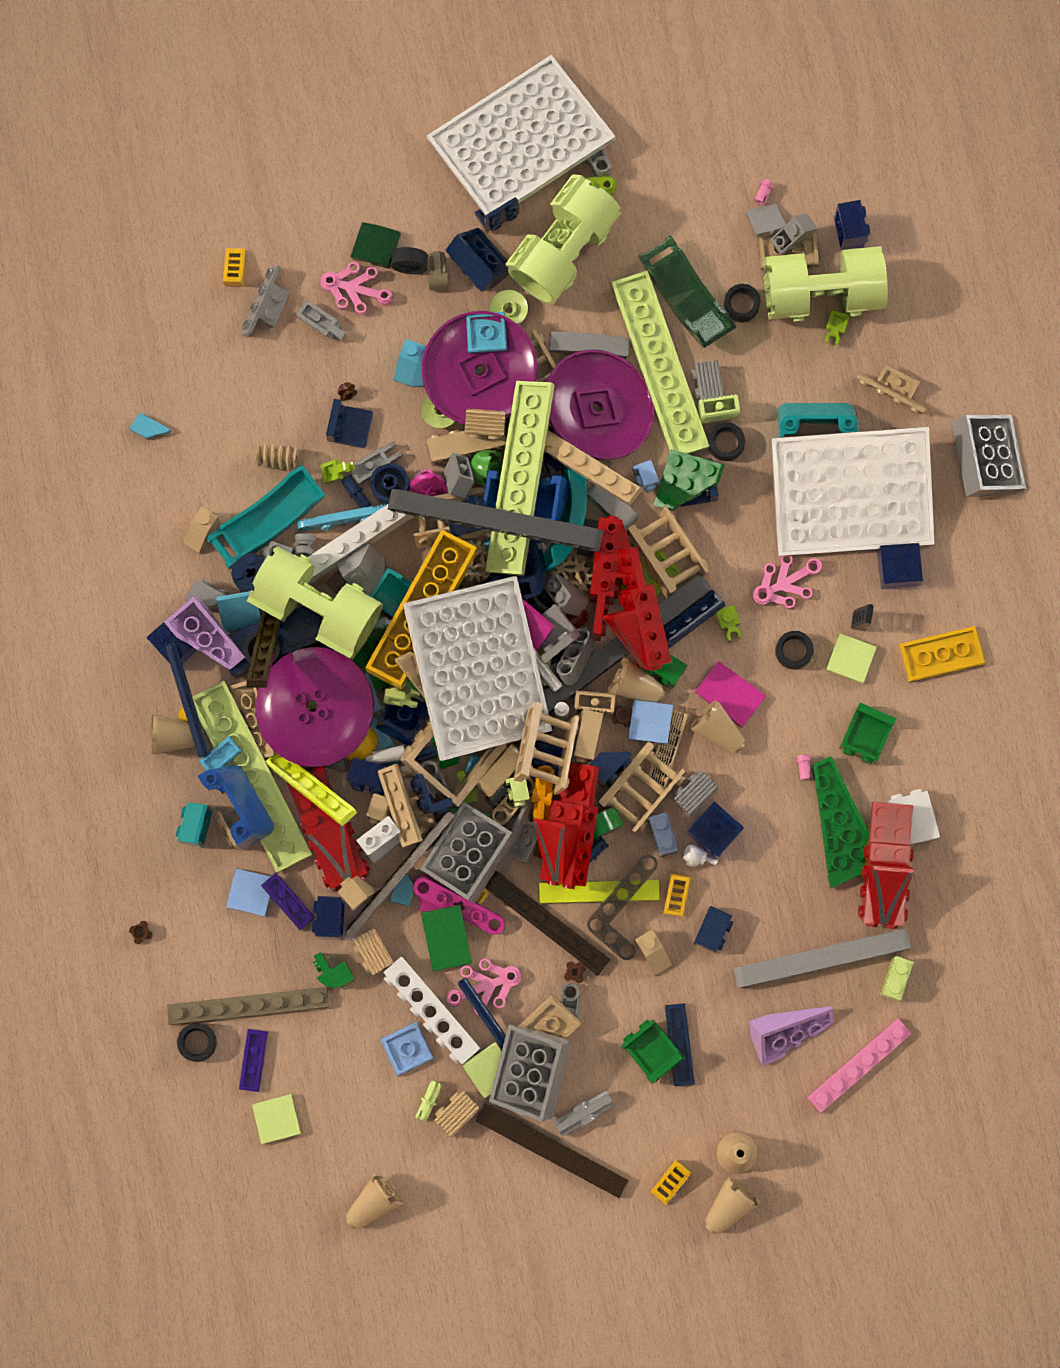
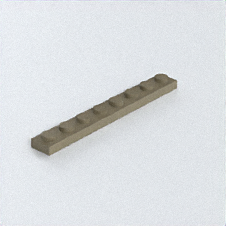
M321 987L168 1004L169 1025L328 1008V988Z

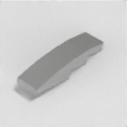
M550 332L549 351L571 355L578 351L594 349L607 351L624 359L629 357V338L592 333Z

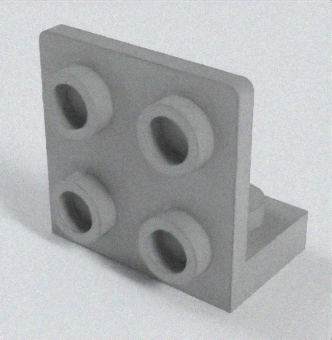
M556 604L542 614L555 625L542 645L545 653L540 658L544 663L580 635Z

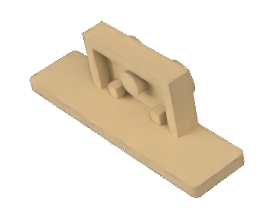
M888 364L884 366L877 380L862 372H859L857 375L861 384L867 387L872 385L877 388L876 391L884 396L889 394L894 397L893 400L895 402L911 406L910 409L915 413H926L928 407L911 399L920 381Z

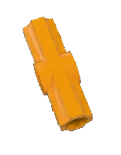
M544 765L537 768V770L552 775L555 773L551 766ZM536 778V784L532 793V802L534 803L533 821L534 818L549 820L552 800H555L554 784Z

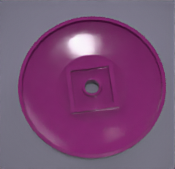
M489 311L467 312L453 317L444 323L431 337L422 359V380L431 402L446 417L464 425L467 408L506 411V419L510 418L516 381L536 382L537 378L536 353L527 334L511 319ZM475 314L493 315L491 317L470 319H486L501 323V318L504 319L507 351L469 354L466 316ZM478 366L486 368V372L483 375L475 373Z
M582 350L565 357L552 370L547 379V382L555 385L549 423L558 437L597 460L623 458L637 450L648 438L654 423L655 408L644 377L627 360L603 350ZM592 404H597L601 411L596 412Z
M320 647L296 650L278 660L271 667L267 688H259L256 699L258 726L268 745L284 759L309 767L334 764L352 754L368 734L374 713L372 690L368 679L360 667L347 656L337 651ZM311 701H315L318 705L315 712L308 710V704Z

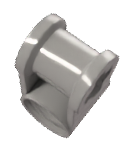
M603 149L585 160L596 177H610L611 162ZM601 166L606 167L605 170H599L598 168Z
M433 761L423 763L421 767L424 769L427 766L435 767L436 771L432 776L449 790L438 765ZM426 783L428 792L433 801L435 800V797L440 795Z
M568 983L562 988L560 1003L570 1012H574L573 1015L578 1019L580 1005L579 988L573 983ZM569 986L576 989L577 993L573 998H568L565 995V989Z

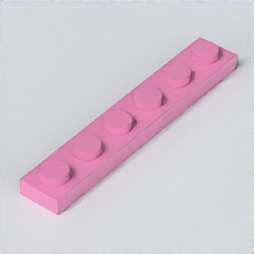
M896 1019L806 1098L821 1113L911 1035L910 1031L899 1019Z

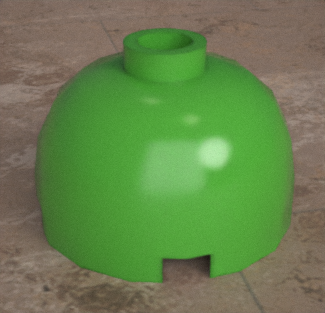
M481 450L470 460L474 481L478 486L486 487L488 470L498 471V475H501L503 462L499 461V456H502L500 451Z

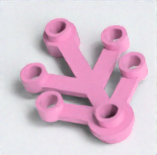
M356 262L349 263L348 268L337 274L327 272L321 277L320 283L322 288L332 292L337 301V307L340 310L348 308V300L342 297L338 288L347 291L358 315H364L367 308L365 303L361 302L357 293L378 299L379 304L382 306H388L392 303L393 297L390 290L382 289L378 291L360 286L369 280L377 278L378 272L374 267H369L366 273L349 282L342 281V279L351 274L356 275L359 273L360 268ZM352 266L357 267L355 271L350 270ZM374 271L375 275L370 276L369 272ZM331 278L333 282L327 283V279ZM384 293L388 294V297L385 299L381 297ZM341 301L346 302L344 306L339 305ZM363 306L364 310L358 311L357 308Z
M791 555L782 556L777 582L770 587L771 576L775 573L776 567L772 563L766 564L762 585L756 587L753 592L754 601L760 605L774 602L783 605L786 609H792L795 606V599L790 596L785 598L774 594L780 590L799 595L803 600L810 599L812 596L810 588H801L790 584L809 574H818L822 568L820 560L812 558L808 560L806 567L786 577L793 558ZM783 558H789L790 562L784 563ZM810 565H815L817 569L812 571ZM767 567H772V568H773V572H771V573L767 572V571H766V568H767ZM803 591H808L810 595L805 597ZM762 592L766 594L764 599L759 597V594ZM791 600L793 602V605L788 606L786 604V601Z
M486 958L479 962L480 969L483 971L489 970L499 975V977L491 979L473 971L469 966H463L460 970L462 977L471 978L481 983L473 986L477 994L484 991L481 1000L486 1006L495 987L503 984L499 996L493 1000L494 1006L498 1009L505 1006V999L510 988L516 986L521 980V973L516 967L509 966L503 969L492 964ZM483 961L489 963L488 968H482L481 964ZM465 968L470 969V974L467 976L463 975ZM508 973H514L515 978L509 980L507 978ZM452 990L447 994V1002L451 1006H458L462 1003L463 999L467 998L463 991ZM453 994H457L459 997L456 1002L451 1000ZM497 999L503 1000L502 1006L496 1005Z

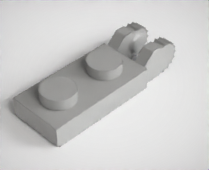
M391 442L383 448L380 447L354 464L355 471L350 473L358 485L369 480L377 467L387 463H395L403 457L401 451L389 458L385 455L397 447L395 442Z

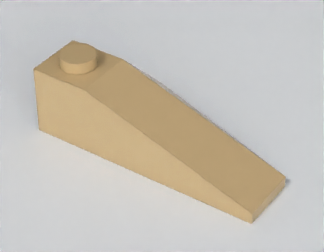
M246 681L230 685V692L263 758L277 755L265 741L258 726L256 699L259 688H247Z

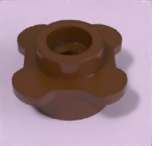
M346 382L338 387L337 393L341 396L340 400H350L357 394L354 384Z
M618 705L615 708L616 714L612 721L614 724L619 723L624 725V727H629L632 709Z
M141 921L140 924L131 926L129 929L136 944H141L143 940L151 939L153 936L147 927L148 923L146 921Z
M572 961L568 962L566 965L567 973L564 974L565 980H573L578 984L582 983L583 972L586 970L585 965H577Z

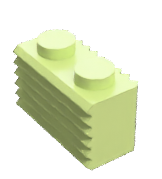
M731 394L726 397H715V399L713 397L707 400L705 398L704 400L700 399L698 412L701 423L739 418L738 395L735 394L733 396Z
M896 956L891 959V966L887 970L886 981L882 985L883 989H881L880 995L894 1001H901L914 962Z

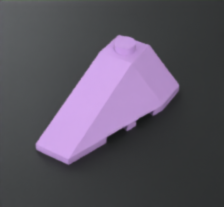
M198 596L192 597L164 621L177 638L190 644L230 670L245 658L242 651Z
M829 1006L768 1014L749 1021L750 1036L762 1066L786 1056V1051L794 1046L798 1048L802 1045L801 1041L809 1036L814 1037L833 1024V1008Z

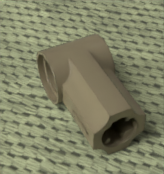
M433 251L429 253V289H449L445 252Z

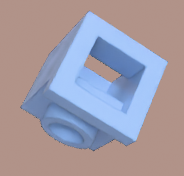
M649 460L633 466V475L638 474L635 475L638 486H642L646 493L654 491L659 485V480L652 461Z

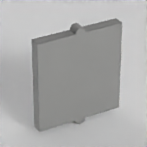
M776 203L746 211L756 237L774 234V232H778L786 225Z

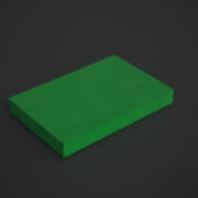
M460 904L421 912L432 970L437 971L471 964L472 960Z

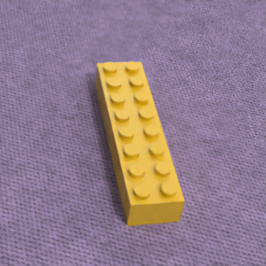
M444 530L440 531L366 666L368 673L403 690L409 678L397 665L395 659L409 652L414 653L403 604L456 591L477 555V547Z

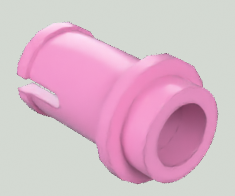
M767 179L760 182V189L754 201L760 205H765L770 192L774 190V183Z
M809 754L797 756L796 763L799 766L800 780L813 778L810 766L812 759L809 758Z

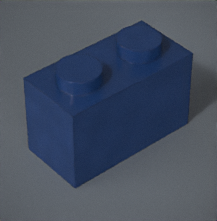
M710 906L693 944L713 953H716L717 950L721 951L726 941L723 939L725 931L730 932L734 921H731L733 915Z

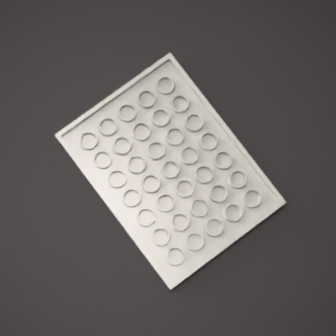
M552 55L427 135L428 141L484 215H487L514 197H517L519 203L616 140L612 131Z
M929 427L771 438L778 556L935 544Z
M517 576L403 604L437 751L441 761L522 739L528 708L535 701L543 704L542 712L549 716ZM543 722L539 723L538 729L540 732L552 731L551 725Z

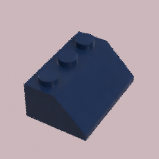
M479 227L457 234L445 250L481 292L492 289L509 275L508 267L505 265L508 260Z

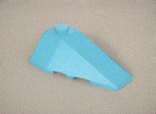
M405 339L398 358L394 381L411 387L424 386L422 380V359L426 349L425 345Z

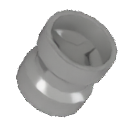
M304 533L296 534L295 541L297 546L294 548V555L301 556L302 554L309 557L314 553L312 544L315 542V536Z

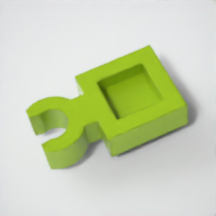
M831 310L825 329L831 332L825 337L826 344L829 338H834V346H838L840 341L838 334L844 335L850 315Z
M732 605L719 610L716 616L721 630L727 629V641H732L730 637L732 633H736L738 639H741V631L736 628L737 625H740L735 606Z

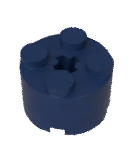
M387 463L373 471L370 478V486L374 498L380 504H389L392 489L409 492V478L406 471L400 465ZM393 482L394 486L387 487V484Z
M247 553L234 563L231 575L233 582L241 593L254 591L255 587L252 583L255 577H250L249 574L258 573L265 561L262 556Z

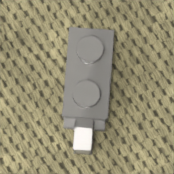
M308 300L296 314L297 318L326 338L332 340L335 337L343 342L347 337L346 333L340 329L342 326L338 323V320Z

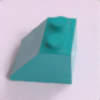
M187 802L186 807L184 806L181 812V818H183L182 825L178 826L176 831L177 841L203 848L213 809L205 804Z

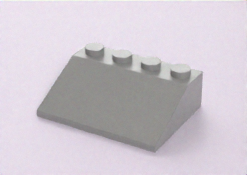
M965 415L952 422L966 497L987 496L1026 489L1012 415Z
M463 801L420 869L475 904L518 836Z
M510 1024L507 1029L489 1102L540 1122L552 1119L572 1041L556 1035Z

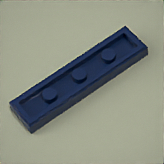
M711 591L666 625L664 631L668 648H671L725 607V602L714 591Z
M685 1003L665 1005L668 1037L685 1057L684 1060L672 1069L674 1087L695 1084Z

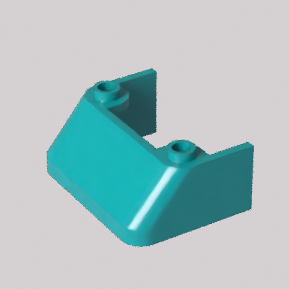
M784 403L777 411V438L795 434L800 424H838V428L842 433L858 432L854 407L849 403Z

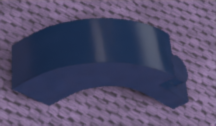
M534 539L529 541L524 576H519L517 579L522 599L538 596L543 591L545 585L544 554L542 548L539 549L537 540Z

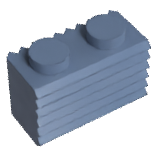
M667 812L651 816L648 823H650L651 834H653L654 842L657 846L658 856L661 858L677 853L679 849Z

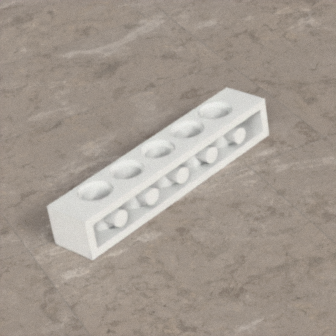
M402 956L383 972L386 975L383 979L390 987L395 985L399 990L397 995L404 1003L408 1001L412 1005L410 1008L412 1013L417 1018L421 1016L424 1019L425 1023L423 1026L429 1033L433 1031L438 1036L436 1041L443 1049L447 1046L452 1052L449 1056L456 1064L459 1062L464 1064L481 1049ZM402 976L410 978V983L406 987H402L399 984ZM416 991L423 993V999L420 1002H414L412 999V995ZM429 1006H433L436 1009V1015L432 1018L425 1015V1010ZM441 1022L449 1024V1030L446 1033H441L438 1030V1025ZM454 1037L462 1039L463 1043L460 1048L452 1047L451 1041Z

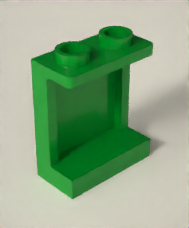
M859 703L839 748L848 756L853 757L856 755L860 757L861 761L866 764H876L897 718Z
M647 1019L639 1026L640 1030L637 1033L633 1034L631 1032L623 1039L624 1043L621 1046L627 1050L647 1075L646 1078L650 1083L655 1084L684 1060L685 1057L655 1020L649 1021Z

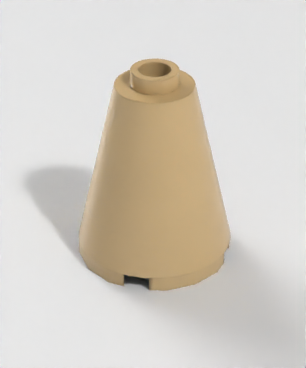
M623 658L619 662L616 674H613L608 687L609 694L655 703L662 700L665 694L662 684L629 659Z
M715 700L702 711L703 714L694 720L690 729L731 754L734 752L739 753L745 746L743 743L745 739L722 705Z
M152 715L151 754L195 747L188 723L159 715Z
M739 1132L730 1133L719 1142L717 1159L726 1171L735 1174L744 1173L755 1164L757 1147L754 1141L746 1134ZM739 1149L743 1151L741 1158L736 1155Z
M376 1173L371 1177L346 1213V1221L352 1228L361 1229L403 1204V1202H399L402 1198L396 1188L389 1181L385 1183L381 1180L384 1177L381 1174Z
M729 1176L705 1218L706 1228L713 1234L716 1232L721 1234L760 1205L758 1198L755 1196L752 1199L751 1191L736 1178L731 1179V1176Z

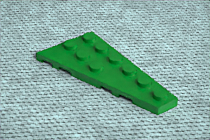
M830 756L813 764L829 889H832L862 874V866L865 865L866 859L863 856L864 846H867V840H869V831Z

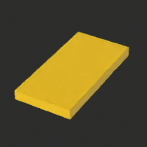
M976 626L899 644L908 682L986 664Z

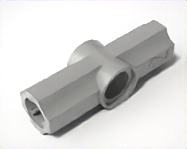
M607 1091L593 1099L586 1100L571 1109V1112L555 1120L554 1123L563 1137L576 1128L583 1127L595 1120L598 1115L615 1105Z

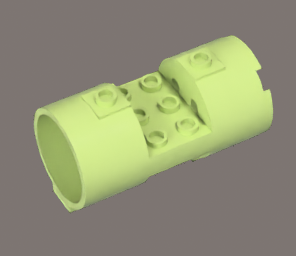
M572 175L550 205L553 207V214L556 220L542 239L537 235L528 234L505 264L508 267L509 275L523 290L546 304H555L563 291L572 286L573 280L577 276V269L572 261L579 256L581 248L587 243L591 245L602 244L610 232L609 229L621 215V212H619L620 206L615 199L601 187L598 189L590 185L591 181L585 179L582 175Z
M882 246L840 251V273L808 276L804 253L765 257L764 270H767V274L764 276V294L766 308H770L771 311L768 313L769 320L793 318V322L805 321L804 317H808L810 313V298L820 297L825 292H827V296L841 294L845 313H850L851 316H860L864 311L886 309L888 282Z
M279 546L275 547L273 550L275 554L267 556L252 583L255 589L250 591L247 602L283 622L298 603L324 617L316 640L353 660L372 633L381 614L383 603L362 592L364 588L355 583L352 586L346 583L334 599L323 592L320 594L319 591L309 585L315 567L311 564L312 560L302 554L298 557Z

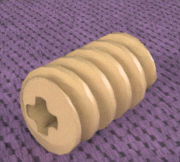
M266 442L263 447H260V444H258L256 453L257 466H261L264 463L265 467H269L271 463L273 469L278 464L280 470H283L285 466L288 471H291L293 466L294 469L296 468L298 459L297 447L291 452L290 446H287L286 450L283 451L282 445L276 450L275 444H272L270 449Z

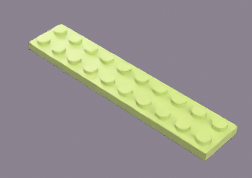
M648 270L611 282L669 452L672 449L690 455L708 449L709 443Z
M516 381L495 509L534 516L555 386L553 383ZM492 531L485 572L524 576L530 539Z
M222 681L193 696L199 719L213 747L215 748L230 736L243 751L226 766L237 765L243 769L273 821V832L260 841L276 873L312 856L226 682Z

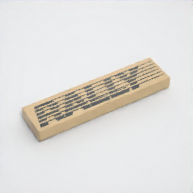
M675 710L672 711L668 745L658 744L655 756L671 769L688 714ZM652 764L649 776L665 789L669 777Z

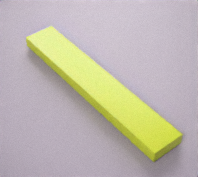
M278 754L269 757L265 761L271 770L341 826L345 825L357 814L351 805L300 765L292 763Z
M659 880L586 882V887L575 886V889L563 888L561 883L559 886L539 883L540 904L660 900Z

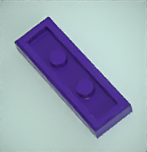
M277 873L261 885L299 930H302L315 918Z
M247 1030L239 1090L260 1091L268 1031Z

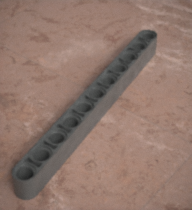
M397 489L391 490L388 510L397 513L590 551H600L603 531L596 528Z
M701 574L658 605L663 627L713 591V588ZM617 637L589 657L575 684L566 685L559 679L562 684L561 688L555 692L550 687L543 691L548 714L555 711L557 703L567 702L576 695V690H583L630 654Z

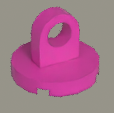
M424 469L410 483L409 492L437 496L446 494L448 488L442 476L433 473L430 469Z

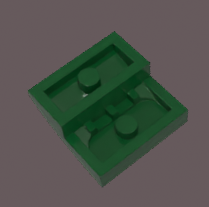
M362 222L350 257L353 260L370 262L373 266L389 268L392 261V251L396 249L401 233L383 226Z

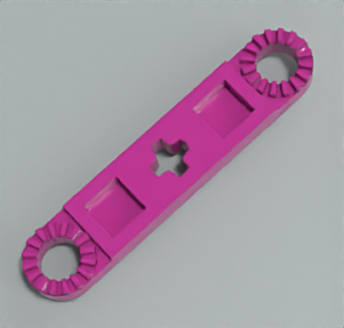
M423 876L415 881L414 892L417 896L440 908L453 906L455 902L459 903V901H462V906L465 907L464 909L461 908L463 920L490 934L496 935L503 931L505 926L504 918L477 902L473 904L450 888L435 882L429 877ZM426 882L429 885V890L426 892L419 890V883ZM497 919L500 922L499 928H491L489 925L490 920Z

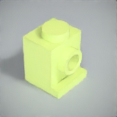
M514 778L505 779L506 786H511V788H507L509 800H514L515 807L527 805L526 802H529L530 798L526 779L522 782L515 781Z

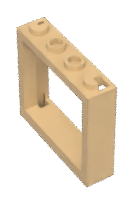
M429 719L427 721L428 726L424 731L421 730L414 739L416 741L412 746L409 745L405 748L400 761L416 775L422 773L425 783L442 798H451L453 806L458 807L507 745L502 744L488 748L455 791L451 793L414 760L434 735Z

